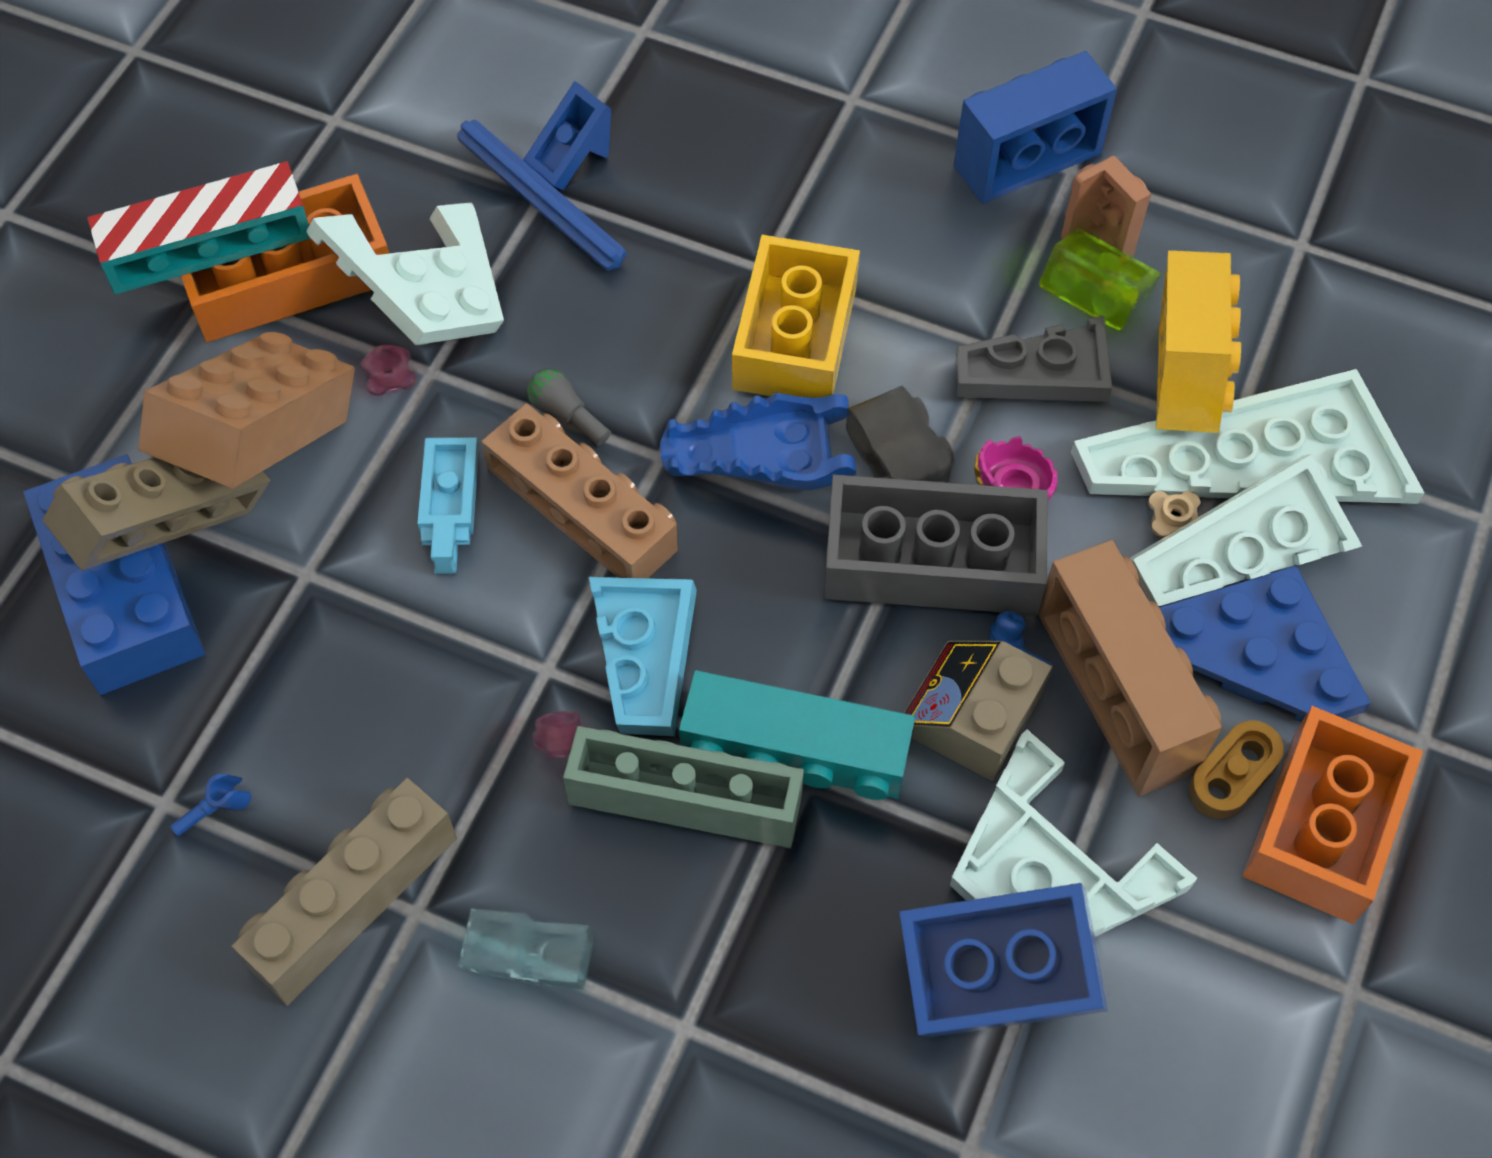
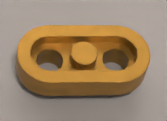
M1255 720L1237 724L1199 765L1190 781L1189 796L1196 809L1214 819H1226L1236 815L1272 775L1282 760L1284 745L1278 732L1270 725ZM1242 750H1252L1257 754L1259 760L1251 761L1243 755ZM1208 788H1220L1225 793L1226 798L1218 799L1213 797Z

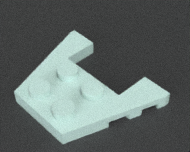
M472 203L437 206L429 218L446 247L382 255L374 253L352 214L312 219L306 231L309 237L317 245L322 244L324 241L339 256L336 265L348 277L358 276L374 292L371 300L415 345L496 333L503 323L504 318L477 214Z
M1025 730L1016 744L1007 767L1004 769L988 806L981 816L950 882V886L966 901L1082 883L1087 890L1094 935L1096 937L1188 892L1196 882L1197 877L1156 843L1119 882L1113 880L1029 805L1062 772L1065 762L1029 730Z

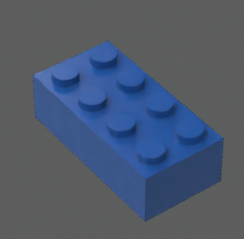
M128 454L23 491L80 666L100 695L206 655L165 543L81 571L42 521L54 499L53 493L61 483L74 476L86 478L103 473L119 463L133 464Z

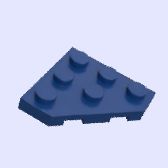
M1297 566L1159 607L1165 619V630L1175 647H1180L1185 651L1194 671L1222 682V689L1262 706L1267 701L1295 713L1294 719L1300 722L1303 721L1311 706L1345 719L1364 713L1371 704Z

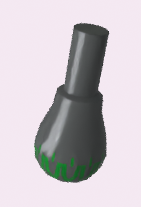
M549 368L542 369L531 377L527 387V395L529 401L537 410L558 418L566 424L572 423L598 447L608 440L611 431L585 409V403L579 398L572 383L564 373L557 369Z

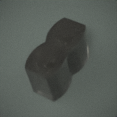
M900 386L848 408L845 428L855 449L870 467L874 478L949 483L952 465L954 464L952 448L945 437H938L928 426L929 415L919 397L913 398L903 386Z

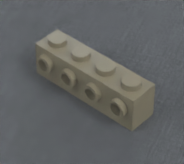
M151 456L147 460L130 465L126 463L116 464L103 473L86 478L74 476L67 479L54 491V499L42 521L80 570L83 571L249 514L271 480L262 471L232 489Z
M408 777L396 789L389 788L385 790L372 804L370 813L354 829L348 828L334 838L328 847L325 857L311 870H303L291 879L284 889L283 897L266 913L260 912L246 922L239 933V939L232 945V948L245 966L288 1006L457 839L449 814Z

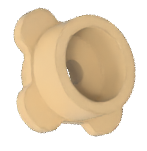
M1162 491L1154 492L1148 500V506L1154 511L1151 520L1152 532L1156 536L1164 538L1198 518L1197 509L1201 503L1198 495L1189 491H1185L1181 495H1167ZM1176 511V512H1178L1181 516H1180V517L1174 516V515L1171 514V512Z

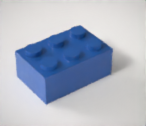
M1083 51L1068 58L1058 59L1051 65L1027 75H1019L1011 81L990 90L977 92L970 98L963 100L953 166L979 201L984 204L1098 156L1102 153L1117 87L1089 53Z
M1082 883L899 911L919 1036L935 1037L1108 1011L1087 890Z

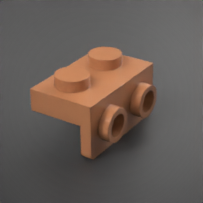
M1114 155L1096 165L1089 164L1082 168L1073 180L1061 238L1066 244H1070L1089 233L1119 265L1134 256L1151 193L1148 191L1145 183L1139 177L1134 176Z

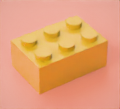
M767 235L761 236L732 352V390L766 396L781 393L808 398H820L834 394L857 288L860 250Z
M1168 250L1158 331L1156 429L1219 433L1222 412H1232L1235 383L1234 381H1228V378L1232 377V373L1238 374L1240 367L1241 342L1232 341V339H1238L1241 309L1239 307H1231V305L1237 306L1240 290V275L1231 274V253Z

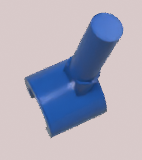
M216 774L212 776L205 788V798L199 802L200 804L171 824L172 831L177 836H180L219 808L233 811H241L246 808L251 801V793L241 790L232 791L243 778L229 774Z

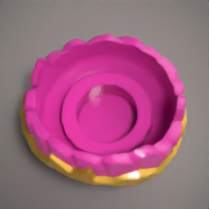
M1021 436L1012 437L1008 443L1002 440L994 443L990 439L976 455L974 473L978 485L1048 490V500L1056 491L1058 479L1057 470L1053 468V461L1043 457L1042 450L1034 449L1029 444L1023 445Z

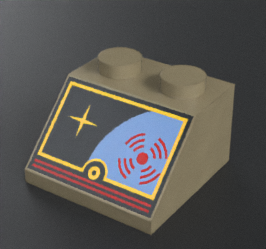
M947 641L904 711V714L915 716L911 739L994 782L1043 697L1053 666L1004 641Z

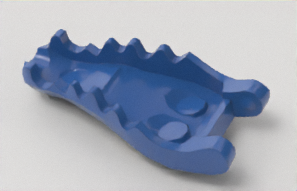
M774 393L769 398L755 396L747 406H741L737 402H732L725 410H713L707 420L697 419L692 423L681 424L675 419H671L668 421L660 441V455L664 470L672 476L725 475L795 490H814L832 485L833 475H856L855 459L853 456L839 454L831 457L828 428L829 424L841 421L849 416V399L846 395L842 394L808 398Z

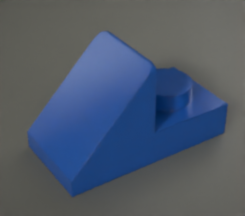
M574 81L523 161L554 187L564 190L589 151L605 158L608 157L611 108L580 83Z

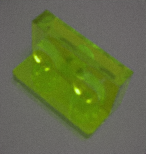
M1078 228L1055 244L1040 278L1039 286L1092 317L1104 315L1105 324L1120 331L1126 327L1136 304L1155 289L1162 273Z

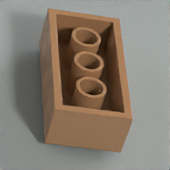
M277 332L262 333L260 336L240 346H235L219 356L204 361L198 366L179 375L172 376L168 380L145 390L138 450L233 489L347 421L355 367L337 360V357L331 352L320 349L310 350L292 343V339L285 334Z
M1113 539L1053 561L1038 616L1137 796H1143L1193 776L1199 765L1206 759L1222 729L1220 712L1214 700L1208 695H1203L1194 680L1193 668L1185 651L1180 647L1176 648L1166 632L1165 619L1159 606L1153 601L1149 602L1142 591L1134 563L1129 557L1121 555Z

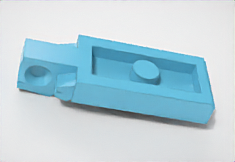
M477 437L425 438L417 524L422 545H432L431 561L434 562L435 574H456L458 545H470L471 535H473L479 461Z

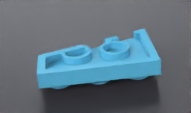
M589 577L597 611L596 619L599 635L602 639L607 665L605 668L613 711L620 733L675 736L697 592L694 581L687 579Z

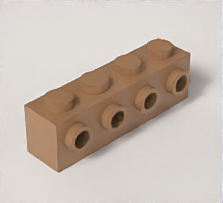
M526 403L481 441L487 469L617 578H649L678 551L677 522L669 510L659 503L652 505L642 497L634 483L622 473L615 475L601 463L599 456L590 446L585 443L578 445L569 438L559 422L547 413L541 415Z

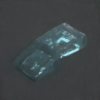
M471 909L458 966L463 970L503 979L584 990L595 932L589 925L533 921L523 912Z

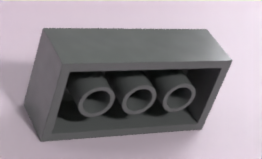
M833 475L824 599L991 612L1013 611L1018 614L1038 615L1047 586L1048 490Z

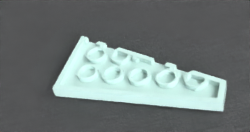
M1357 369L1234 400L1232 412H1222L1219 433L1156 429V420L1076 440L1073 442L1071 454L1089 494L1151 496L1157 491H1162L1167 495H1181L1183 492L1189 491L1195 493L1198 497L1232 498L1299 457L1312 454L1339 502L1418 504L1425 493Z

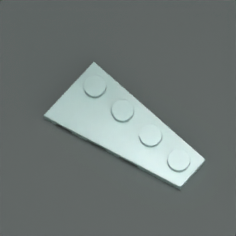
M1312 454L1299 457L1130 557L1136 567L1139 584L1148 601H1153L1158 606H1162L1223 588V586L1264 576L1270 574V572L1290 566L1301 565L1321 559L1324 556L1359 548L1362 545Z

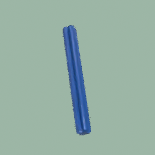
M465 120L460 125L461 130L457 134L458 141L606 271H611L613 269L617 270L623 265L622 261L626 257V250L477 120L470 122Z

